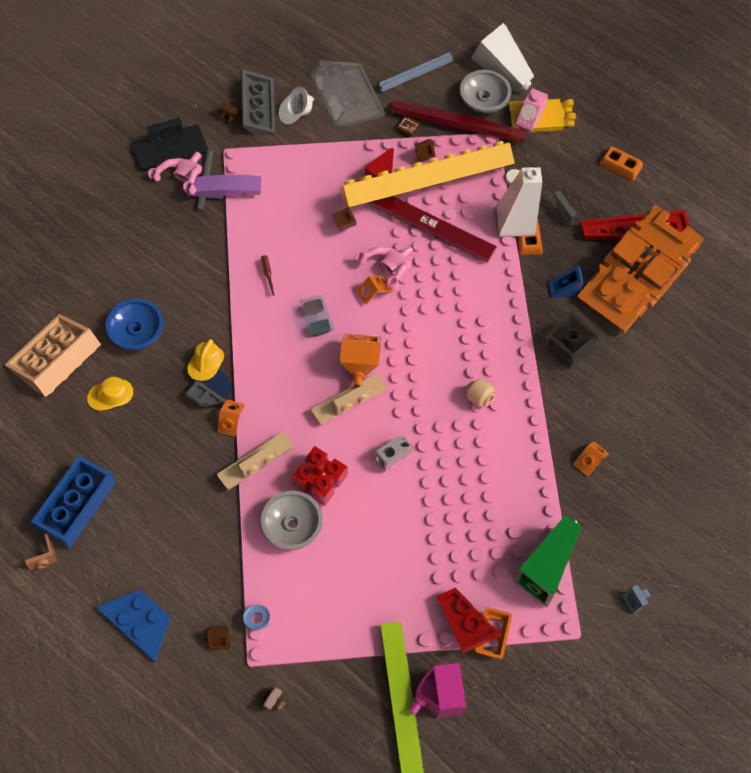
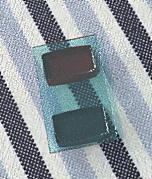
M323 295L299 300L310 336L321 335L334 330Z

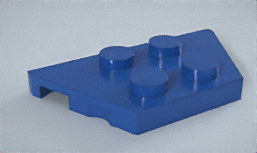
M141 590L97 607L99 612L154 662L157 661L166 629L171 620L165 611Z

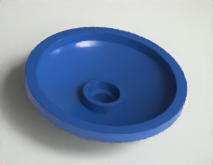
M129 299L119 303L111 310L106 320V331L110 340L118 347L126 350H140L152 345L160 337L164 325L163 317L158 307L144 299Z

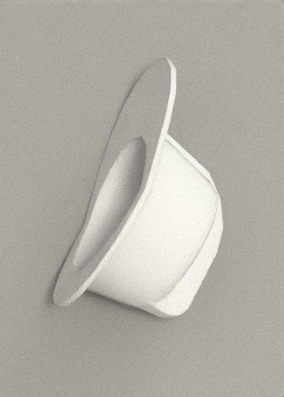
M295 88L280 105V120L284 124H292L300 116L307 115L312 109L314 98L308 95L304 88Z

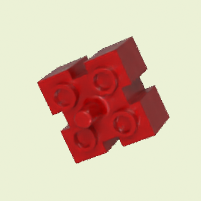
M314 446L305 458L306 466L300 464L291 476L292 486L303 493H306L308 490L311 491L312 498L326 506L334 495V485L339 488L347 477L348 466L335 458L332 462L329 461L328 454Z

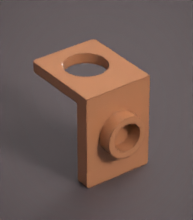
M48 533L44 535L49 552L25 560L30 570L36 568L43 569L48 567L49 564L57 562L52 539Z

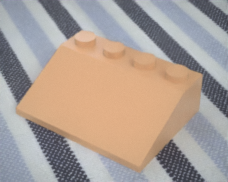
M58 314L4 365L36 392L47 397L88 356L93 354L101 344L89 328Z

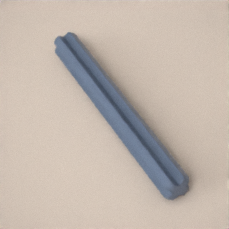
M449 52L379 82L378 88L381 92H384L452 62L453 57Z

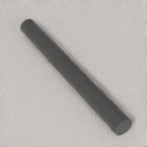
M210 150L206 152L202 176L210 175L213 152ZM198 197L196 209L198 212L204 211L206 197Z

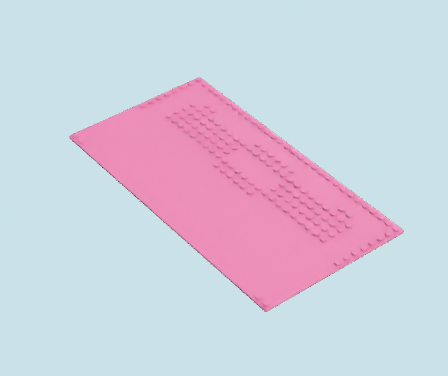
M465 134L230 148L223 151L225 175L261 176L260 195L242 193V197L226 196L235 402L245 404L239 416L237 429L238 460L281 432L286 435L293 445V449L277 458L272 464L265 466L255 475L239 483L245 610L252 605L259 604L265 606L270 612V625L256 631H249L246 627L247 663L249 667L385 656L380 625L402 621L406 654L460 650V646L437 598L438 595L453 588H457L481 615L484 614L486 607L512 614L506 646L577 640L581 637L569 561L557 591L548 607H545L514 582L520 567L560 522L562 516L516 237H499L496 205L507 190L504 166L393 195L497 246L488 263L367 203L349 207L357 221L356 226L340 231L332 217L333 213L346 209L339 187L344 186L345 181L353 179L355 183L360 182L361 177L365 176V165L391 147L394 149L392 172L394 173L396 168L405 166V169L412 168L411 164L419 163L414 144L431 139L433 141L436 157L431 159L438 158L441 161L444 160V156L454 153L456 157L461 155V151L471 149V152H475L477 147L487 145V148L493 147L492 143L500 142L497 137L485 134ZM426 160L421 163L422 165L428 164V161ZM408 246H411L413 252L406 257L410 261L411 267L400 277L399 289L397 291L393 290V292H378L368 304H365L357 293V289L367 277L385 276L388 280L389 277L394 275L388 274L381 267L380 262L386 256L374 255L367 258L365 265H361V259L356 261L355 254L358 251L366 252L374 247H390L401 252ZM263 255L268 256L275 296L272 295L268 279L264 274L261 256ZM368 286L364 288V295L366 297L370 295V288ZM321 299L324 311L306 315L303 304ZM328 319L331 331L312 336L310 324ZM344 333L382 337L379 366L366 375L364 380L378 374L386 386V391L324 425H320L312 413V408L354 386L353 375L340 363L341 342ZM481 378L494 387L495 398L489 406L478 407L467 399L466 387L470 381ZM403 435L413 446V450L384 473L374 461L375 452L391 440ZM316 446L328 454L329 461L332 462L335 458L348 466V475L339 488L334 485V495L326 506L316 501L321 509L323 518L322 528L318 537L310 545L302 549L285 550L278 548L263 533L261 526L262 511L267 502L279 493L285 491L302 492L292 486L291 476L300 464L306 466L305 458L311 449ZM308 490L305 494L312 497V492ZM290 523V524H289V527H295V526H296L295 523ZM256 614L252 617L251 621L253 623H260L263 620V616ZM490 619L489 623L500 632L502 622ZM492 640L488 643H485L483 645V648L496 647L498 646V642Z

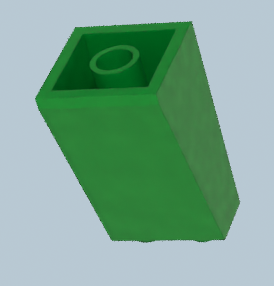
M566 515L520 567L514 581L545 607L550 605L582 529L575 519L569 518Z

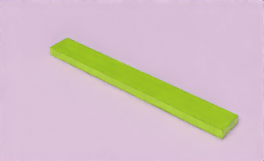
M402 621L381 624L401 773H424L416 716L408 711L413 704Z

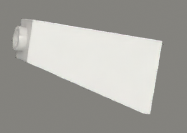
M503 23L480 42L471 59L485 70L495 71L504 76L509 82L511 89L518 94L522 89L525 91L531 86L532 83L530 81L534 75L506 25Z
M540 167L521 168L496 205L499 237L535 236L542 188Z

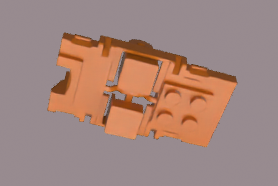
M654 205L640 222H635V227H631L603 260L604 264L598 266L599 272L591 278L577 296L580 301L624 333H626L638 317L643 315L648 305L653 307L689 265L691 262L690 256L698 250L703 242V237L689 226L681 233L668 225L666 221L669 219L670 213L662 210L657 205ZM645 247L647 249L651 247L650 254L645 259H642L640 256L645 251ZM655 252H658L659 255H657L649 264L648 261L652 258ZM622 260L629 266H632L635 262H637L639 266L630 275L628 273L630 269L619 261ZM642 268H644L645 270L643 271V277H645L647 280H649L651 283L657 286L658 289L642 277H639L637 280L636 278H634L635 275L638 274Z

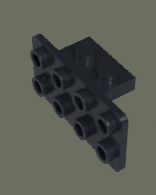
M180 117L147 126L148 138L135 141L132 144L140 168L143 171L156 168L169 159H187L192 157L195 152L204 154L208 151L200 126L195 124L183 128Z

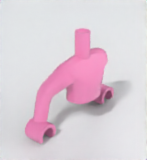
M195 152L190 160L182 158L166 160L157 168L148 170V176L150 179L154 177L155 181H159L161 179V172L168 167H176V170L173 172L175 178L184 182L183 188L185 192L189 190L190 194H195L196 188L193 183L197 175L202 172L201 165L196 162L200 159L201 154Z
M408 246L399 252L390 247H374L366 252L358 251L355 254L356 261L361 259L360 264L365 265L369 257L377 254L386 256L380 264L388 274L394 275L389 277L388 286L390 287L393 284V290L397 291L399 289L400 277L411 267V263L406 257L413 252L411 246Z

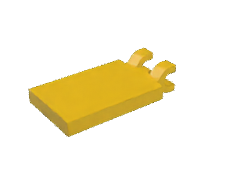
M560 99L547 100L546 109L532 132L563 131L564 126L574 127L576 115L572 113L573 99L565 100L560 103ZM524 101L509 102L512 127L520 128L516 126V122Z

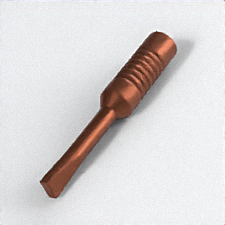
M263 255L261 256L264 274L268 279L272 295L275 296L268 256Z

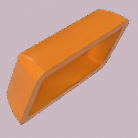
M613 146L608 148L599 162L600 166L630 181L635 180L643 167L641 160ZM611 152L620 156L618 161L609 158ZM627 160L636 164L633 169L624 165Z
M538 219L535 236H517L520 255H539L543 253ZM535 237L537 244L527 245L525 238Z
M486 607L483 616L488 622L490 619L502 622L501 637L494 639L498 642L495 652L485 650L483 645L475 648V651L478 654L501 659L504 656L512 614Z

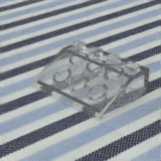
M318 61L311 73V77L334 126L349 127L385 116V112L361 64Z

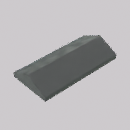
M242 69V127L253 135H274V78Z

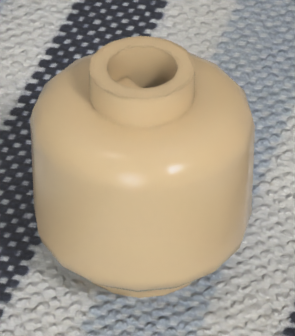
M481 378L470 381L466 387L467 399L478 407L489 406L495 398L494 387Z

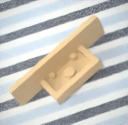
M375 374L362 381L360 387L354 388L353 386L312 408V413L319 424L324 425L386 391V386L378 374Z
M281 432L219 472L217 476L225 488L230 490L248 477L255 475L265 466L272 464L277 458L293 449V445L286 435Z

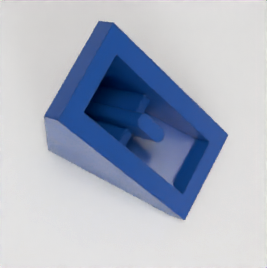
M576 266L548 281L551 297L578 296L583 285L580 266Z

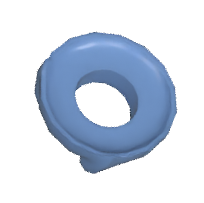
M257 604L245 610L243 621L249 631H256L270 625V612L265 606ZM259 614L263 616V620L260 623H253L251 621L252 617Z

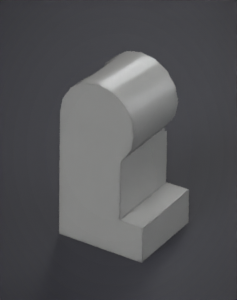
M401 435L376 450L374 461L385 473L393 464L406 457L413 450V446Z

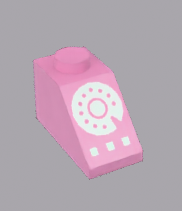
M532 88L522 106L516 122L517 127L532 132L546 109L548 94Z

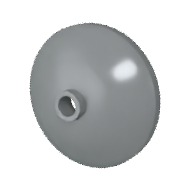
M478 70L468 74L463 79L460 86V95L463 102L475 111L484 113L495 112L505 107L509 102L511 86L504 76L495 71Z
M285 491L275 495L267 502L261 515V526L266 538L276 547L285 550H298L310 545L318 537L323 522L322 512L318 503L308 494L299 491ZM290 523H295L296 526H295V527H289V524H290Z

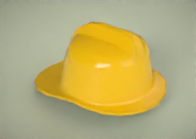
M212 339L198 344L189 362L188 374L196 381H205L212 378L217 373L224 359L223 351L213 343Z
M109 377L102 383L93 386L87 395V402L91 408L98 411L122 406L132 399L133 387L126 380L118 377Z

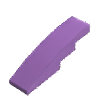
M212 175L196 177L193 183L196 192L195 194H190L188 190L187 195L223 199L224 195L242 197V193L260 195L261 176Z

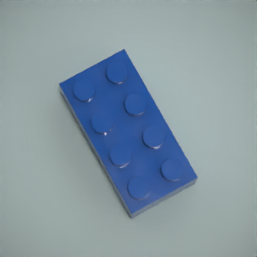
M78 456L31 521L36 530L43 534L48 533L50 538L70 549L116 484L113 474Z

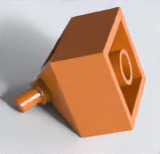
M344 333L341 342L340 363L353 375L354 388L360 387L364 377L379 366L382 337Z

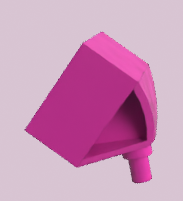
M460 663L433 666L420 682L415 693L416 697L413 699L414 703L408 711L415 716L420 708L426 707L436 718L462 716L466 703Z

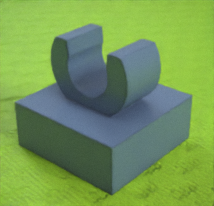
M638 585L631 587L622 595L632 614L648 604L646 598L651 596L647 589L641 591Z

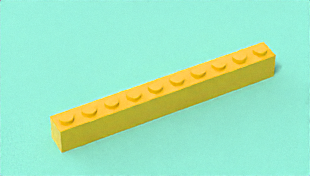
M503 141L492 143L493 147L487 148V145L477 147L475 152H471V149L461 151V155L456 157L454 153L444 156V160L441 161L438 158L427 160L428 164L422 165L421 162L411 164L412 168L405 169V166L394 169V173L390 174L388 171L380 172L378 177L372 178L371 175L361 177L360 182L356 183L354 179L345 181L344 186L339 187L344 207L348 208L514 164L510 143L503 144Z

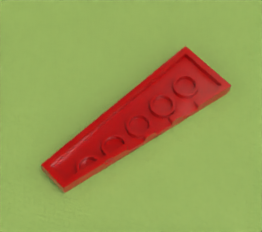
M685 209L667 211L670 213V217L666 223L682 233L687 226L690 227ZM646 214L582 220L580 227L583 239L620 241L631 227H635V222H640Z

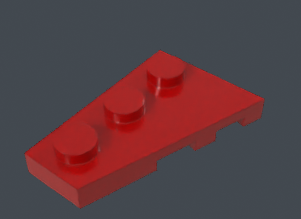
M457 588L437 596L462 653H466L501 637V633L473 607Z

